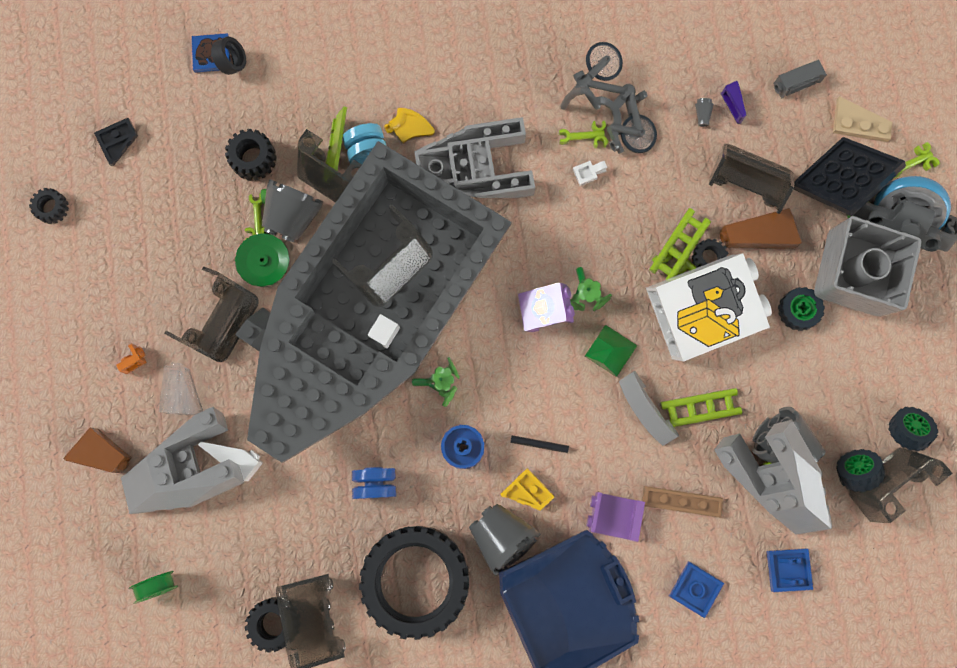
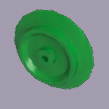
M265 233L252 235L244 240L237 249L235 257L236 270L241 278L250 285L259 287L270 286L281 280L288 270L290 261L288 249L282 240L274 235Z

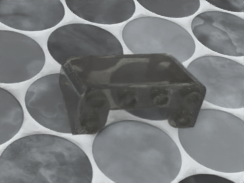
M306 129L298 141L297 176L301 181L336 203L353 178L351 175L352 170L360 168L362 164L353 160L344 174L339 173L324 163L326 160L325 153L318 148L323 141L322 138Z
M900 447L882 460L885 478L879 487L865 492L849 490V495L870 522L891 523L906 511L893 495L894 492L910 480L916 483L922 482L928 477L935 486H938L953 473L941 460ZM889 502L893 503L896 507V511L892 515L888 514L885 509Z
M329 574L317 575L276 587L278 608L291 668H312L345 657V642L338 636H334V622L330 619L329 614L330 602L326 595H329L333 589V581Z

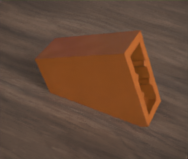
M90 427L63 459L111 473H120L129 466V461L132 457L99 429Z

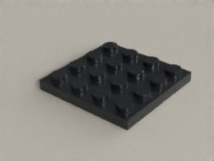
M842 137L791 185L793 190L853 216L906 167V163L902 159Z

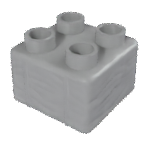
M851 216L832 228L827 235L814 289L815 296L879 317L905 310L909 302L913 277L921 248V239L868 220Z

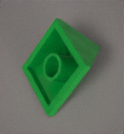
M605 325L585 357L617 377L638 345Z

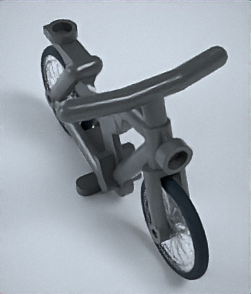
M598 42L592 45L586 55V65L589 72L584 74L582 70L573 75L577 84L564 97L560 105L561 109H567L572 99L585 94L596 110H599L601 105L611 110L613 123L607 127V131L612 139L610 147L614 152L617 151L618 154L624 152L618 135H621L623 144L630 151L635 153L649 151L656 143L657 130L654 123L648 117L639 114L637 103L648 96L647 92L643 90L635 95V88L631 84H626L622 87L592 80L594 77L602 81L612 80L620 74L623 67L622 55L613 44ZM590 88L614 92L620 95L613 102L606 97H595ZM625 103L629 117L621 125L620 108Z

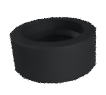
M224 37L213 43L211 48L213 62L222 73L232 75L245 68L247 63L246 54L242 45L235 38ZM225 47L232 55L233 64L226 56Z

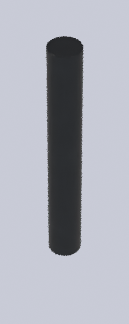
M511 436L510 443L568 453L569 451L568 445Z

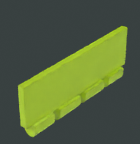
M345 106L336 115V119L334 118L332 121L329 150L327 152L323 180L328 183L337 175L347 107Z

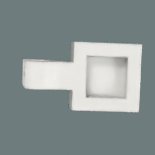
M591 161L573 167V172L579 186L597 180L596 174L606 172L607 165L605 161H602L592 166Z

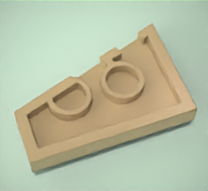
M840 96L837 98L833 133L885 142L891 139V121Z

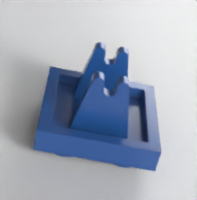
M808 548L767 551L771 592L813 590Z

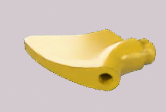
M398 108L396 117L384 125L385 131L388 134L394 132L402 143L415 137L432 136L435 133L434 128L422 115L407 108Z

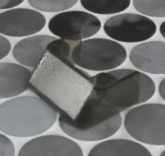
M727 143L723 145L709 179V185L711 186L713 183L722 186L730 182L761 195L764 204L769 207L776 206V213L778 214L783 210L795 188L793 171Z
M392 204L389 206L392 217L399 223L396 228V237L402 245L374 272L364 265L356 266L348 272L335 258L332 260L336 269L376 307L386 305L433 258L432 249L416 227Z
M203 266V271L216 278L212 286V292L220 298L202 331L195 328L188 329L182 338L168 331H165L164 334L216 362H224L228 359L239 340V337L235 334L246 319L254 314L259 300L255 294L231 279Z

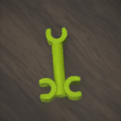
M605 120L602 121L601 128L596 127V122L593 121L591 126L593 131L569 133L566 129L559 130V135L566 136L565 139H560V144L565 145L569 140L594 139V148H597L598 141H602L604 148H606L608 140L605 137L604 131L606 127Z
M926 142L922 145L924 150L920 146L915 147L914 152L918 157L906 161V167L894 178L901 175L902 171L922 162L925 171L931 169L929 162L933 164L934 168L937 167L940 162L936 157H933V153L930 151V143Z
M261 193L259 194L258 201H254V196L250 194L249 201L254 208L255 230L249 227L245 229V232L252 233V235L266 234L264 231L265 227L262 228L261 205L263 202L261 200Z

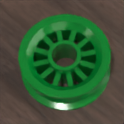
M174 571L159 574L129 587V589L133 590L136 599L133 604L152 599L179 587L174 584L171 575Z

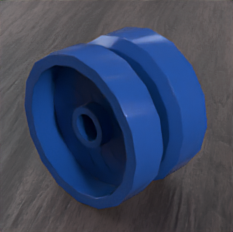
M458 425L445 433L441 442V451L443 457L451 466L457 469H468L480 462L484 454V441L482 435L475 428L469 425ZM465 444L467 449L461 451L459 446Z
M370 467L363 470H353L352 481L355 483H365V486L354 487L352 489V499L396 497V486L384 485L383 483L384 481L396 479L395 468Z

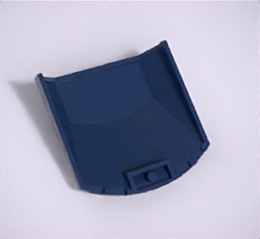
M584 530L499 572L500 594L533 668H597L638 644L637 622H639V615H636L634 604L636 599L628 576L617 557L612 555L606 548V544L596 539L593 533L588 530Z

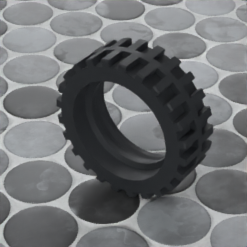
M408 526L385 535L374 544L369 554L366 555L363 568L360 571L361 583H359V590L362 592V604H365L368 610L366 613L369 618L373 617L376 621L375 625L386 629L387 634L391 636L393 634L399 635L400 639L414 638V640H421L422 637L428 636L430 638L439 631L443 632L447 629L448 625L457 619L468 596L469 571L463 553L447 535L433 528ZM413 546L424 547L435 552L445 563L449 574V589L442 604L433 612L418 617L406 616L394 610L387 603L381 588L382 571L390 557L401 549Z

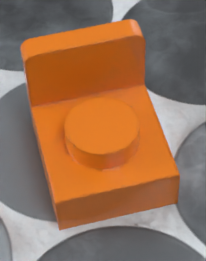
M132 343L128 345L133 355L122 358L121 362L116 365L119 372L128 374L147 363L144 358L146 354L140 346Z

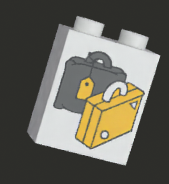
M743 253L729 255L646 288L672 359L686 361L770 328L767 317L772 314L771 306L765 295H758L753 281L757 280L759 275L757 267L751 258L745 259Z

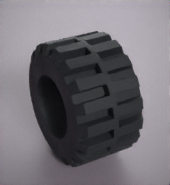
M247 129V132L240 130V134L237 135L235 133L233 134V139L229 138V145L225 147L227 151L225 157L234 172L244 179L245 177L249 181L253 178L256 181L259 180V177L265 178L266 173L270 174L272 172L271 167L274 168L276 165L274 161H277L276 151L264 133H260L256 129L254 132L252 129ZM252 148L260 149V154L255 160L250 162L242 161L243 155L247 150Z
M271 597L257 603L249 611L250 615L245 620V622H248L245 626V631L249 633L246 637L247 639L251 638L252 642L250 644L252 646L257 645V650L262 651L264 649L265 652L270 653L271 651L276 652L283 649L294 640V637L299 632L297 630L301 622H298L300 615L296 613L297 608L291 606L292 602L289 600L285 601V598ZM269 612L276 613L283 621V630L278 636L268 634L263 627V619Z

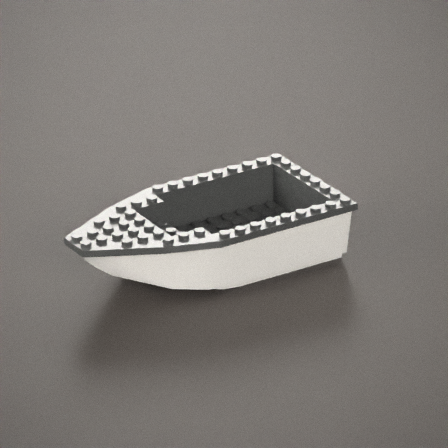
M378 141L277 288L259 352L247 440L281 463H284L363 416L413 376L512 222ZM380 314L397 323L400 327L388 348L383 347L381 343L368 336L369 331Z

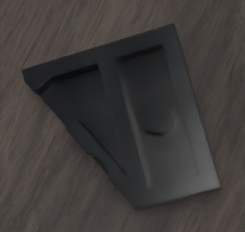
M129 118L94 132L110 166L116 164L138 137Z

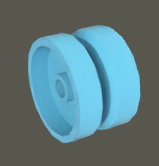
M374 123L362 124L349 129L343 134L342 140L345 149L348 150L347 156L351 165L361 166L378 141L386 145L380 125Z

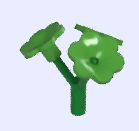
M578 267L576 273L579 285L576 294H573L572 299H570V303L574 310L584 311L585 305L579 302L580 299H586L587 302L596 300L597 303L593 308L595 312L611 299L612 294L602 297L600 283L590 278L586 279L583 268Z
M450 357L447 358L449 362L448 367H437L435 373L430 378L412 379L413 386H429L439 392V395L444 397L442 404L444 407L448 406L457 390L456 386L450 389L451 384L454 383V377L451 373L458 379L460 378Z

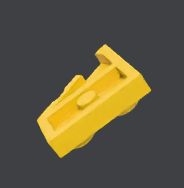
M528 468L500 494L504 498L515 500L518 503L531 506V508L540 511L555 497Z

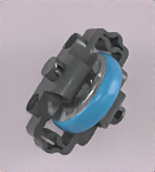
M907 176L891 181L854 214L855 217L920 238L921 249L926 251L941 250L947 252L957 241V218L950 215V197L942 185L926 177Z

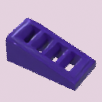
M734 81L724 87L721 96L735 121L740 124L747 115L739 83Z

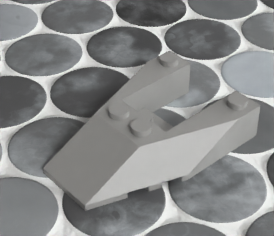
M523 117L467 125L464 129L454 134L451 133L438 142L435 141L414 151L417 165L468 196L477 198H520L533 196L535 193L532 170L495 176L490 148L525 143L526 132Z
M211 407L194 415L121 477L129 514L155 512L156 510H174V508L182 507L190 508L244 483L239 465L230 459L202 472L199 469L193 446L228 431L222 412Z
M793 420L774 424L765 436L779 460L777 463L759 466L740 433L724 437L714 449L723 466L771 515L794 534L832 528L829 506L826 505L825 500L826 491L821 480L822 471Z

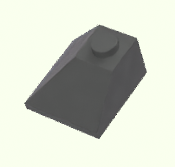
M262 307L246 319L235 335L260 352L270 312Z

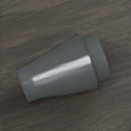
M710 98L697 99L695 104L698 126L700 127L709 126L714 106Z

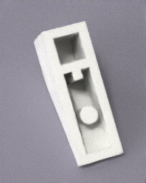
M205 442L198 444L220 463L228 459L237 463L244 481H249L263 463L259 460L261 456L253 450L249 452L247 450Z

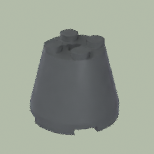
M269 180L266 189L262 226L265 227V232L275 236L278 232L282 234L283 239L294 243L295 239L299 240L320 211L323 201L315 199L314 202L313 196L280 184L278 187L276 186V181Z
M793 407L780 408L779 413L772 419L767 417L753 436L752 441L755 443L752 452L771 464L777 463L779 460L765 436L774 424L793 420L816 463L826 453L801 414Z
M496 504L493 507H487L482 512L483 517L479 521H474L469 526V529L490 570L495 576H499V572L507 569L508 565L511 566L520 560L537 542L535 537H539L541 534L536 528L503 506Z

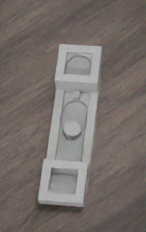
M633 371L619 381L632 410L647 431L662 446L679 436L670 421H665L643 389L646 386L636 371Z

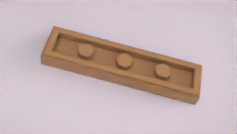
M644 486L642 501L645 502L646 507L721 518L723 498Z

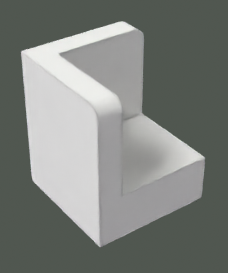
M380 314L369 331L368 336L381 343L383 347L388 348L400 327L397 323Z

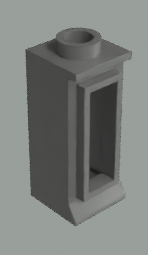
M818 59L779 75L774 82V89L782 99L785 95L788 96L816 83H821L827 74Z

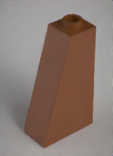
M790 208L728 224L720 230L721 242L727 248L794 249L802 243Z

